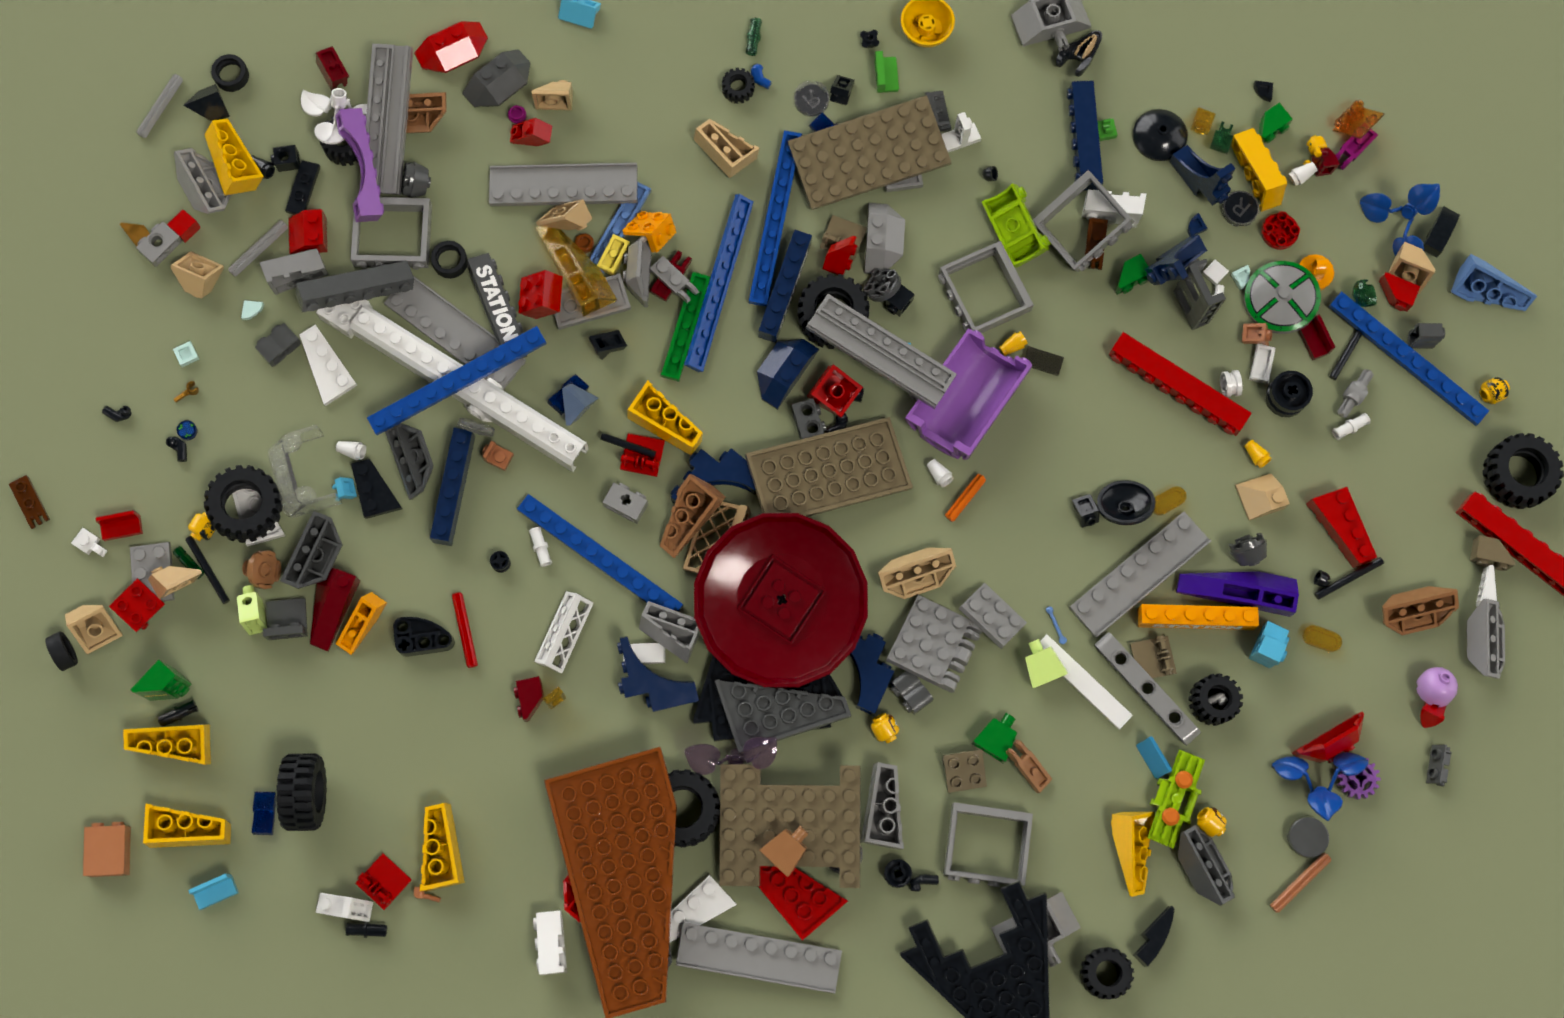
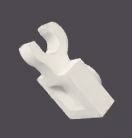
M84 528L80 530L71 542V544L88 555L92 550L102 557L108 552L97 544L100 539Z

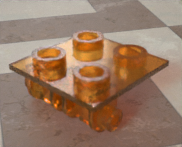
M1355 100L1350 108H1347L1335 120L1336 123L1334 124L1335 128L1333 131L1361 139L1385 114L1364 108L1362 100Z

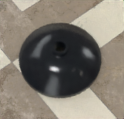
M1154 109L1144 113L1136 121L1133 128V141L1136 148L1142 155L1154 161L1170 160L1175 152L1186 146L1188 139L1187 128L1183 120L1175 113L1164 109Z
M1129 480L1116 481L1108 484L1100 491L1097 497V508L1100 514L1112 523L1135 525L1147 520L1153 514L1155 497L1148 487L1139 482Z

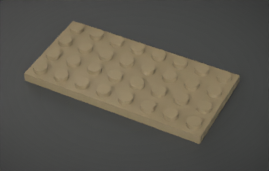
M927 95L788 141V146L811 210L951 165V159Z
M890 417L745 454L763 513H799L809 517L913 488Z

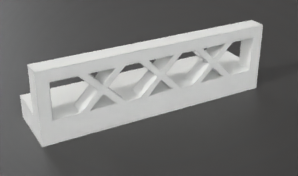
M565 592L534 661L535 663L549 667L558 673H563L593 606V602L577 593ZM580 601L586 604L581 613L578 612L577 608ZM576 619L577 626L571 631L569 625L572 620ZM568 637L569 644L566 648H563L562 641ZM560 655L561 661L557 667L552 663L555 656Z

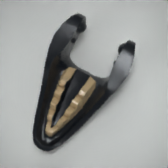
M1099 30L1092 31L1080 40L1069 44L1070 47L1064 50L1063 48V51H1060L1057 56L1056 66L1061 67L1068 60H1078L1082 63L1075 70V76L1080 77L1091 64L1099 48L1102 32Z

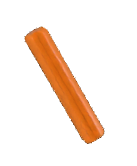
M978 473L945 514L948 520L954 522L986 482L983 475Z

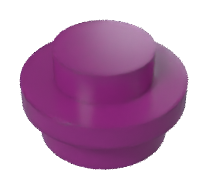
M513 106L508 111V117L512 123L518 124L526 119V111L521 106Z

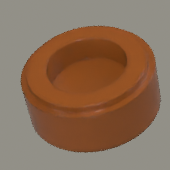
M580 234L575 240L576 249L581 253H589L594 247L593 238L589 234Z

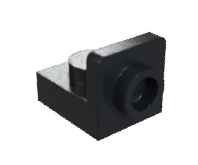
M1090 494L1072 500V505L1080 518L1082 528L1099 522V509Z

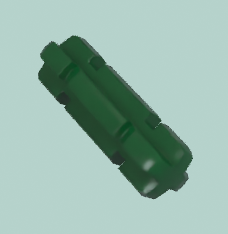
M179 546L173 551V554L185 568L201 570L202 574L197 579L204 575V571L186 554L182 547Z

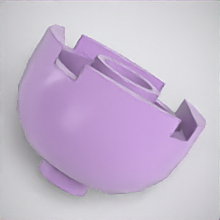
M1433 667L1427 669L1417 679V693L1429 705L1447 706L1457 694V679L1445 668Z

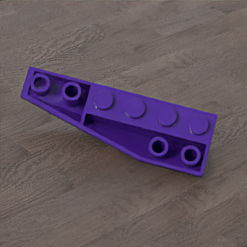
M1260 571L1179 574L1176 593L1240 607H1258L1259 611L1288 617L1296 613L1299 597L1297 579Z

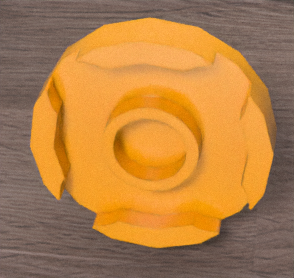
M1317 254L1308 255L1299 263L1314 275L1319 284L1320 291L1324 290L1332 282L1334 268L1331 262L1324 256Z

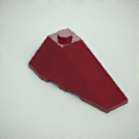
M332 568L327 580L316 584L310 645L329 652L359 586L360 580L356 576Z

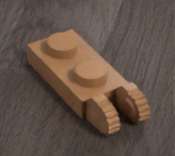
M1016 740L1014 745L1022 755L1019 757L1010 748L1006 751V754L1015 762V766L1034 791L1040 793L1052 778L1034 754L1020 740Z

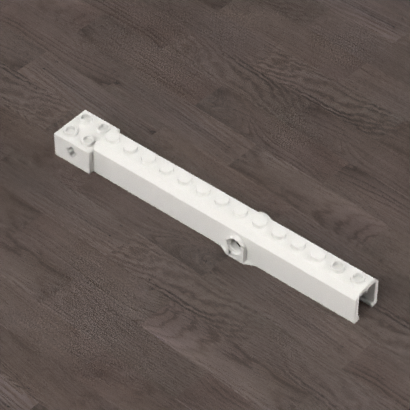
M367 300L336 305L331 308L326 307L318 309L316 312L323 322L351 339L353 336L358 337L429 383L463 366L375 311ZM483 378L451 395L463 403L467 411L483 422L495 423L571 472H574L576 469L573 462L579 456L580 451L586 454L589 450L587 442L506 393L503 387L492 378L487 380Z

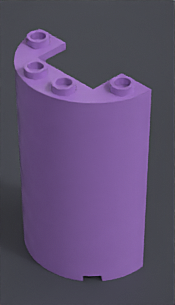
M969 328L943 363V366L952 370L957 375L936 408L933 409L918 399L905 417L908 425L914 431L918 429L919 434H921L920 437L927 443L953 458L959 459L962 456L963 460L969 459L1032 368V363L1024 357L1016 356L1014 359L1010 356L1005 357L996 348H989L985 345L983 334L977 330L972 331Z

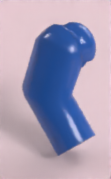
M756 64L752 66L751 75L754 78V83L769 89L772 81L763 77L762 65Z

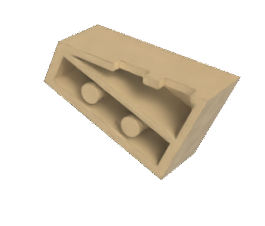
M709 119L696 128L694 141L731 178L757 159L760 148L756 145H750L744 141V138L740 136L738 138L731 134L727 128Z

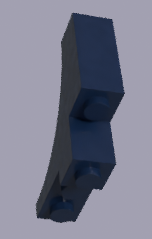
M1188 145L1172 155L1169 162L1194 195L1201 192L1212 206L1216 203L1221 204L1229 198L1228 194L1231 188L1227 182L1233 178L1232 174L1236 169L1232 163L1224 168L1214 167L1202 160Z
M1199 235L1190 236L1157 257V262L1145 269L1148 281L1153 285H1162L1166 281L1183 280L1188 277L1185 270L1189 266L1188 264L1208 251Z
M732 448L720 456V462L716 461L702 449L698 453L695 451L689 458V467L693 471L689 470L683 477L684 481L689 474H692L712 486L730 485L745 489L754 495L756 494L746 459ZM678 485L671 491V501L674 504L677 499L678 489L680 488Z
M875 633L873 635L868 634L866 640H863V637L860 635L856 648L849 654L855 663L860 680V696L856 708L872 716L875 715L894 673L891 670L892 667L888 664L877 663L886 642L883 641L884 638Z
M628 636L620 637V642L617 643L619 654L624 655L625 661L621 662L623 672L628 673V676L621 677V682L618 683L620 694H624L625 698L649 693V696H646L648 708L652 707L653 712L699 701L695 681H674L655 674L638 659L630 645Z

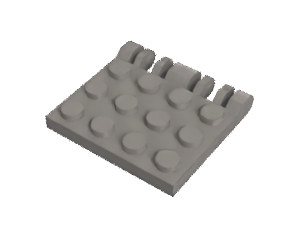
M918 595L886 661L953 693L960 677L951 671H947V669L950 668L960 673L964 672V666L967 665L975 644L962 639V637L965 636L978 641L982 631L970 619Z

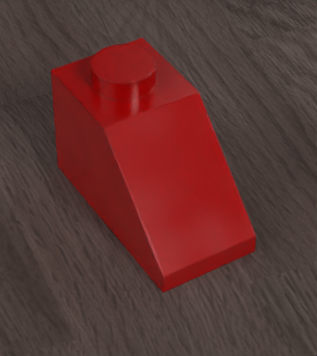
M1385 272L1379 279L1389 304L1394 306L1395 309L1407 312L1413 306L1420 289L1419 285L1388 272Z

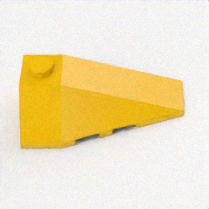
M1151 811L1112 814V835L1128 892L1132 897L1145 893L1148 875L1146 860L1148 856L1151 857L1152 851L1148 849L1150 839L1147 838L1154 820V812Z

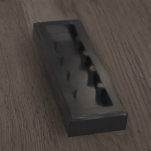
M301 160L285 209L286 213L296 215L303 210H307L320 170L319 164Z

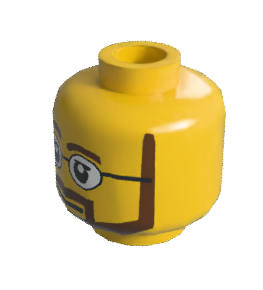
M882 713L872 719L873 722L870 727L877 741L890 743L897 738L896 735L899 732V727L891 714Z
M1206 807L1198 813L1197 825L1207 836H1221L1225 832L1227 819L1215 807Z

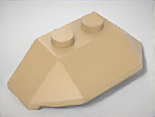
M925 548L891 560L878 572L884 592L907 599L941 587L952 570L956 568V563L951 548Z

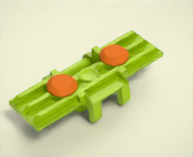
M1180 749L1178 750L1168 780L1164 778L1158 779L1157 785L1159 789L1155 799H1151L1149 804L1157 806L1158 809L1147 836L1148 839L1174 849L1182 824L1190 825V817L1198 795H1201L1202 791L1197 789L1196 785L1205 759ZM1185 791L1191 792L1184 813L1181 815L1178 811Z

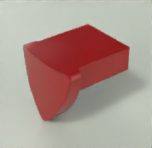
M1425 702L1420 713L1423 728L1434 727L1443 722L1446 706L1438 707L1439 705H1429Z

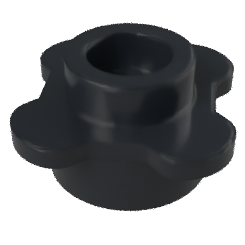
M876 30L870 32L862 31L860 33L862 46L864 48L877 47L879 45V40H877L878 32Z

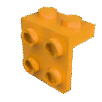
M647 211L639 212L622 230L624 235L646 236L651 252L658 253L677 233L670 213Z

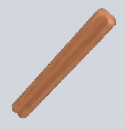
M1322 853L1270 904L1272 910L1276 913L1280 912L1331 862L1330 856Z

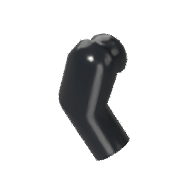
M109 406L104 407L102 410V414L115 422L129 419L132 414L128 406H123L118 411Z
M846 413L841 418L836 416L835 425L826 428V433L846 428L848 423Z
M168 437L166 445L177 452V461L186 462V443L178 437Z
M930 874L917 876L910 880V890L918 892L921 890L920 885L922 884L937 885L939 877L938 875Z

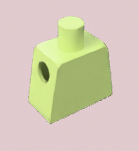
M244 586L242 588L243 594L237 596L239 622L249 635L262 633L263 629L267 628L263 600L255 592L254 586Z
M1039 639L1028 643L1033 654L1025 657L1033 688L1068 674V671L1052 647L1043 649Z

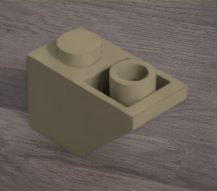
M1482 535L1473 539L1470 561L1476 562V565L1483 567L1493 565L1495 569L1500 571H1507V569L1515 566V561L1499 539Z

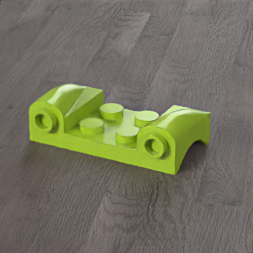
M1012 183L1000 194L983 200L982 204L1013 266L1018 268L1048 251L1050 241L1046 235L1043 236L1038 233L1024 203L1026 202L1025 197H1027L1025 189Z

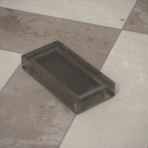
M1028 346L1024 357L1032 363L1033 369L1056 376L1060 373L1064 359L1062 356Z

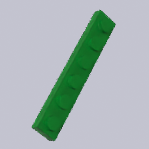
M696 272L692 273L690 282L698 289L699 293L694 295L687 289L686 294L690 297L691 301L688 303L683 302L662 369L661 377L680 381L711 276Z

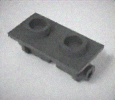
M1432 745L1427 771V784H1436L1437 786L1444 787L1445 783H1447L1448 769H1445L1444 765L1449 766L1452 754L1450 747H1447V745Z

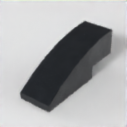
M1445 206L1442 207L1423 243L1425 252L1436 258L1442 253L1460 214Z
M1168 906L1141 934L1146 942L1133 956L1144 967H1148L1156 958L1167 939L1175 908L1173 906Z

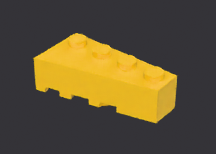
M229 119L212 120L204 135L224 196L255 191L264 177Z
M1254 128L1234 134L1231 147L1240 167L1244 166L1247 182H1252V193L1261 202L1259 205L1261 212L1280 206L1287 186V179L1280 173L1277 162L1271 158L1270 151L1262 143L1260 134H1257Z
M647 380L628 408L627 419L687 454L692 455L702 442L703 432L686 416H683L678 411V408L665 399V396L660 391H657L653 384Z
M210 725L123 729L124 750L204 765L211 764Z
M145 803L143 844L149 848L230 844L231 824L225 819Z
M441 803L425 807L420 891L427 892L465 883L451 804Z

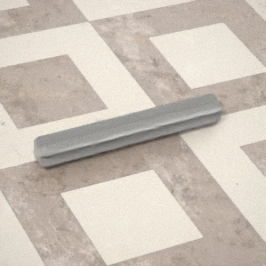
M177 74L171 77L137 129L136 133L139 136L147 137L183 82V79Z
M280 220L228 268V271L236 277L288 229V226Z

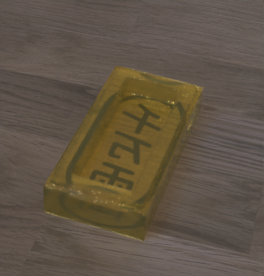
M558 686L545 696L543 700L550 709H553L565 700L566 696Z

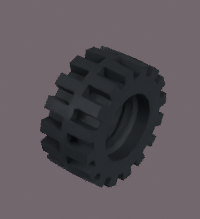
M732 68L729 73H725V77L723 76L722 92L726 99L729 98L730 102L735 101L738 104V101L744 103V100L748 101L753 96L755 83L753 76L750 75L748 70L745 72L744 68L741 70L739 68L733 70ZM737 80L742 81L746 84V87L741 91H735L731 88V83Z

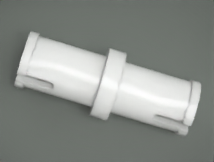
M1363 413L1353 420L1345 421V424L1332 430L1334 438L1340 440L1350 433H1356L1358 429L1371 423L1370 417Z
M541 527L530 529L529 533L534 544L533 550L537 553L540 567L549 566L552 564V560L550 559L547 550L548 544L544 541Z

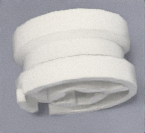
M1232 370L1231 373L1228 371L1221 372V391L1227 398L1232 395H1242L1243 385L1239 370Z

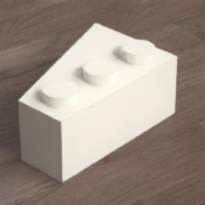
M1088 190L1082 217H1085L1087 220L1089 218L1108 220L1110 225H1120L1125 221L1099 190ZM1123 192V195H1112L1133 219L1134 223L1132 226L1136 228L1143 215L1146 194L1141 193L1140 197L1129 196V192Z
M562 911L536 913V918H533L534 930H537V938H535V949L538 951V959L536 960L537 971H539V975L566 973L567 963Z

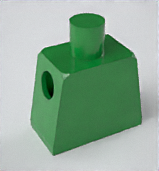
M1005 713L1001 721L993 718L975 738L972 745L982 749L983 752L1004 764L1008 758L1006 751L1012 748L1017 732L1011 729L1016 719Z

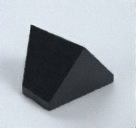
M216 84L199 90L183 105L211 122L212 120L224 119L230 116Z

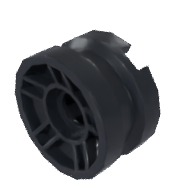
M896 859L887 864L884 870V877L890 886L902 888L911 880L912 870L907 862ZM896 870L902 872V875L898 878L894 875Z

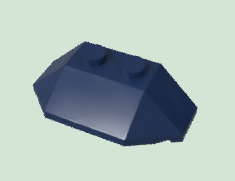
M804 339L778 341L757 370L762 400L778 410L819 349Z

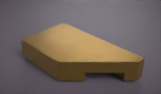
M120 223V226L136 247L141 238L147 237L150 234L144 225Z

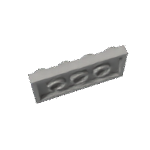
M621 273L562 289L560 312L554 314L558 329L568 328L631 310Z

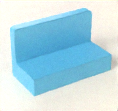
M561 0L558 18L587 28H593L595 16L600 10L601 3L592 0Z
M227 873L188 890L189 894L194 895L199 910H203L239 893L232 875Z

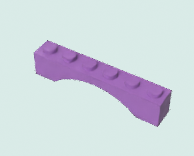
M362 108L339 109L335 116L338 133L354 151L360 167V189L357 198L352 204L356 222L378 221L384 213V206L380 203V187L376 183L377 171L375 167L373 168V151L369 147L370 135L366 132L365 127L366 116L363 115Z

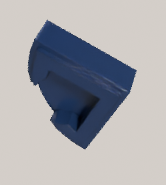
M1199 213L1189 223V237L1198 235L1208 229Z

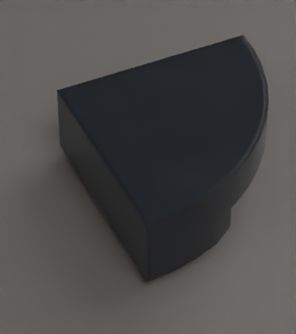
M1255 81L1254 89L1261 99L1271 102L1273 83Z

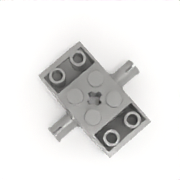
M1030 0L1011 15L1023 47L1055 38L1058 50L1063 51L1062 47L1064 50L1070 47L1065 35L1091 28V23L1081 0Z
M1062 892L1047 899L1048 959L1050 968L1062 962L1053 947L1054 943L1081 928ZM1013 917L991 928L1003 953L1007 952L999 934L1017 926Z

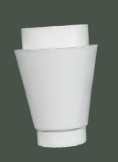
M1310 162L1292 169L1288 176L1292 183L1297 186L1302 185L1318 170L1315 164Z
M338 441L336 452L356 461L362 460L366 454V445H363L362 442Z
M936 459L931 460L927 464L937 485L943 488L952 482V472Z

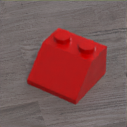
M322 209L303 210L289 218L290 255L309 249H318L319 253L328 252L327 217Z
M832 364L827 367L807 397L810 399L814 398L815 403L819 404L821 408L841 418L863 387Z

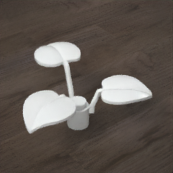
M335 88L332 90L330 98L321 94L303 90L301 106L306 114L318 117L323 112L328 113L332 107L335 110L333 124L322 122L315 127L316 138L322 143L330 145L342 142L344 138L338 133L335 116L339 109H344L346 105L349 109L352 108L350 99H347L346 91L341 88ZM359 104L354 107L362 108L363 115L366 116L367 104Z

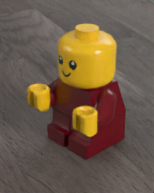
M1314 135L1308 140L1307 148L1312 155V162L1318 170L1314 173L1315 176L1331 175L1340 165L1336 155L1327 147L1324 137ZM1305 160L1303 165L1310 163V160Z

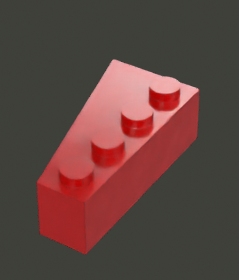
M1348 487L1315 497L1306 503L1308 508L1317 516L1316 519L1319 523H1322L1328 531L1327 534L1330 538L1334 539L1337 543L1339 550L1353 568L1369 563L1377 558Z

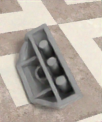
M192 148L175 151L177 180L193 209L206 214L224 211L231 195L224 196L215 165L204 156L196 153Z
M869 203L864 274H871L878 268L881 270L889 269L903 256L905 219L888 204Z
M641 236L628 247V253L624 254V264H627V271H623V282H626L627 289L644 307H648L652 252L646 236Z
M1483 599L1467 620V658L1484 676L1499 679L1505 665V624L1499 609V602Z

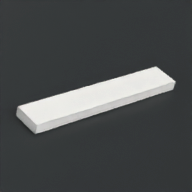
M1046 634L1040 641L1043 649L1052 647L1065 666L1068 674L1062 677L1120 730L1133 715Z

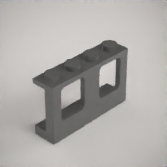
M1196 259L1190 262L1186 269L1188 277L1180 280L1173 291L1192 330L1209 324L1226 300L1223 292L1214 296L1211 295L1201 274L1208 262L1207 259L1201 261ZM1194 283H1195V285H1196V287H1197V289H1198V291H1199L1200 296L1198 295V293H1197V291H1196V289H1195V287H1194V285H1193ZM1183 291L1185 292V294H1186V296H1187V298H1188V300H1189V302H1190L1192 308H1190L1189 303H1188V301H1187V299H1186V297H1185Z

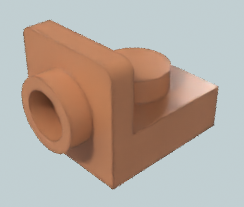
M1266 323L1243 324V344H1263L1269 346V341L1272 340V330H1268Z
M493 441L489 445L486 444L482 451L485 462L503 471H506L514 456L512 452L496 445Z

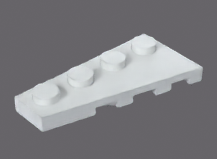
M316 325L299 334L325 406L357 386Z
M241 489L232 493L239 519L249 518L260 509L262 498L257 491ZM275 522L276 527L273 531L268 530L266 532L267 536L262 538L260 535L256 537L257 541L253 542L250 539H246V545L248 547L284 537L285 534L278 522Z
M710 875L671 911L670 942L681 937L683 922L702 925L737 905Z

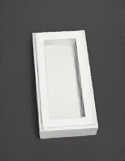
M1256 344L1249 380L1263 384L1269 383L1275 347Z

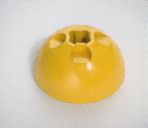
M911 0L906 4L901 14V27L904 35L910 42L919 47L931 48L942 44L949 38L955 25L954 13L944 0Z

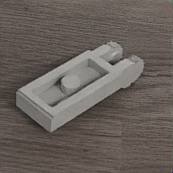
M664 256L650 267V271L686 303L691 300L683 291L685 287L694 295L699 293L698 289Z

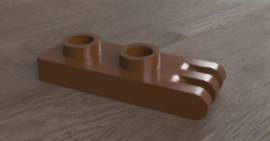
M1089 218L1085 255L1106 237L1108 220ZM1104 253L1099 258L1091 260V269H1095V262H1099L1098 270H1102Z
M27 475L9 484L31 529L36 527L33 520H36L38 525L43 524L41 516H43L46 522L50 520Z

